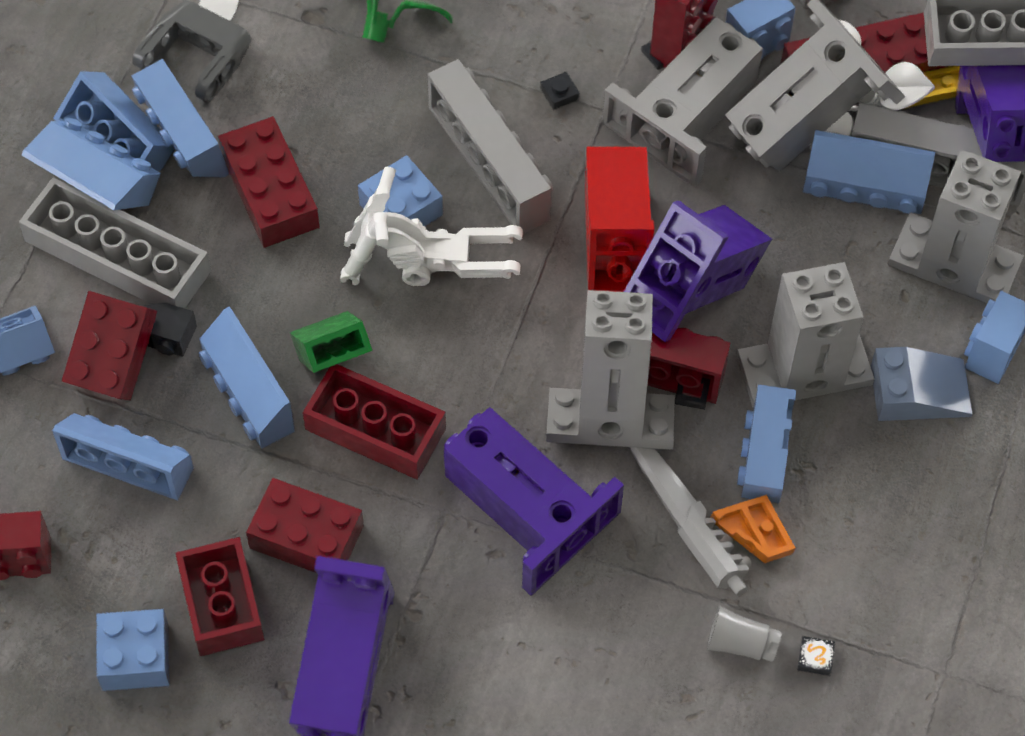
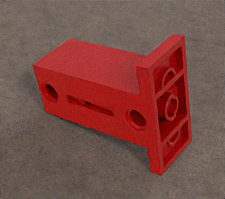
M586 146L585 222L587 290L624 292L654 238L655 228L654 220H651L647 147Z

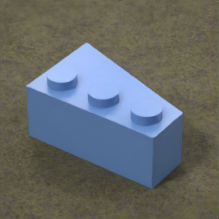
M758 384L753 411L747 410L744 429H750L749 439L743 438L741 457H746L745 467L739 466L737 485L743 486L742 498L754 499L767 495L770 502H780L788 455L789 433L792 426V409L796 398V390Z

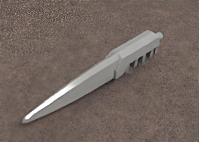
M629 447L650 485L678 525V534L717 588L726 589L731 587L737 596L744 594L747 591V587L742 579L750 570V558L748 556L742 557L740 554H730L734 547L732 544L733 538L723 532L722 529L712 530L716 523L714 518H706V508L700 501L694 499L682 481L655 449Z

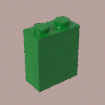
M348 311L290 332L299 361L313 373L373 351L363 321Z

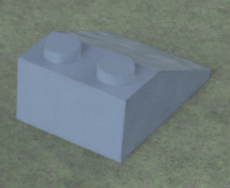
M910 347L875 349L870 367L875 379L873 388L878 421L972 417L964 359Z

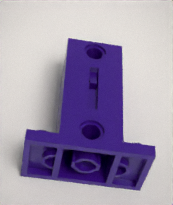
M1025 65L960 66L955 110L957 114H969L982 156L994 162L1025 161Z
M679 200L675 201L668 210L624 292L653 294L652 333L666 342L671 340L685 314L744 289L770 245L772 238L726 205L697 214Z
M491 407L482 414L477 413L468 422L467 427L460 434H453L444 445L445 477L527 550L522 559V588L530 596L539 590L621 513L624 484L616 477L607 484L603 482L598 485L590 496Z
M317 556L315 571L318 574L289 724L300 736H364L389 604L393 605L395 591L385 567Z

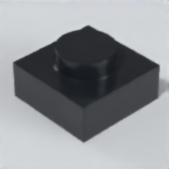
M567 72L540 82V89L553 110L579 100L580 93Z

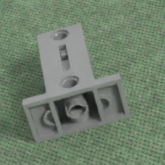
M811 0L807 4L814 12L810 18L820 30L725 114L732 123L728 126L729 129L739 140L742 139L748 145L746 150L755 160H759L766 168L772 166L779 172L813 142L815 130L826 131L872 89L884 101L890 98L896 105L906 97L838 18L820 0Z
M715 17L636 98L628 90L611 83L604 93L602 124L635 147H647L648 156L693 187H696L703 177L707 149L701 140L757 83L763 48L755 40L747 38L738 32L731 24Z
M961 149L940 196L933 221L910 212L891 253L888 266L988 303L990 299L996 301L1000 291L1009 293L1024 255L998 246L996 241L1021 171Z
M845 262L782 274L768 343L738 349L737 358L752 407H754L758 384L796 390L795 400L873 385L875 379L859 334L863 314Z
M587 290L581 389L549 388L546 442L673 450L675 395L646 393L652 339L653 294Z

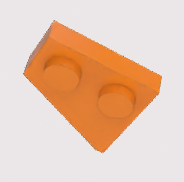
M767 495L713 511L710 518L713 517L716 521L715 525L763 563L792 555L796 549Z

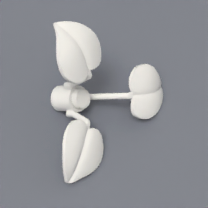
M839 20L861 45V37L857 29L850 23ZM902 62L892 66L886 72V75L906 96L896 105L890 98L884 101L872 89L859 101V104L860 102L875 104L886 109L900 110L926 97L935 89V85L917 66L909 62ZM853 106V107H852L850 110H848V111H856V112H857L859 106ZM846 112L825 132L850 136L854 127L852 116Z

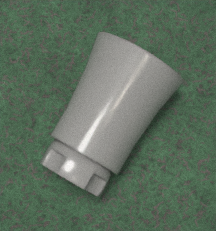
M719 606L711 627L707 650L727 652L756 660L764 659L773 662L780 643L781 631L769 628V625L753 621Z

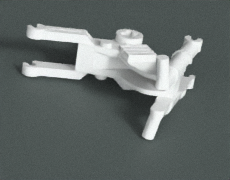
M385 167L377 190L369 198L360 216L355 219L352 231H348L345 234L344 246L349 247L350 244L354 243L356 247L354 250H351V256L345 267L341 270L340 281L345 283L347 279H351L352 285H358L360 272L364 265L370 261L371 253L376 245L387 249L388 258L390 257L393 264L398 269L403 268L402 280L412 286L428 284L431 273L436 271H454L460 278L504 277L510 279L511 272L515 275H520L521 265L519 262L513 260L468 262L470 244H512L513 237L522 240L523 229L516 225H509L506 227L463 228L457 234L448 233L445 229L431 232L426 230L418 218L410 220L398 213L383 212L385 204L390 197V190L396 173L394 168Z

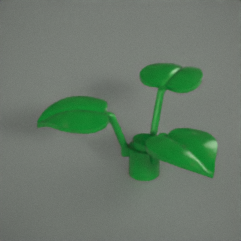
M367 0V16L362 37L385 43L388 27L394 28L395 21L404 9H429L443 15L451 24L453 17L439 6L426 2L404 0L391 19L387 20V13L377 11L378 0H373V4L372 0Z

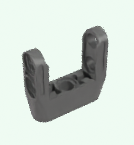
M184 0L163 15L134 52L132 63L141 69L154 64L163 57L178 37L215 56L199 76L195 90V96L208 103L237 70L252 42V38L241 26L192 1Z

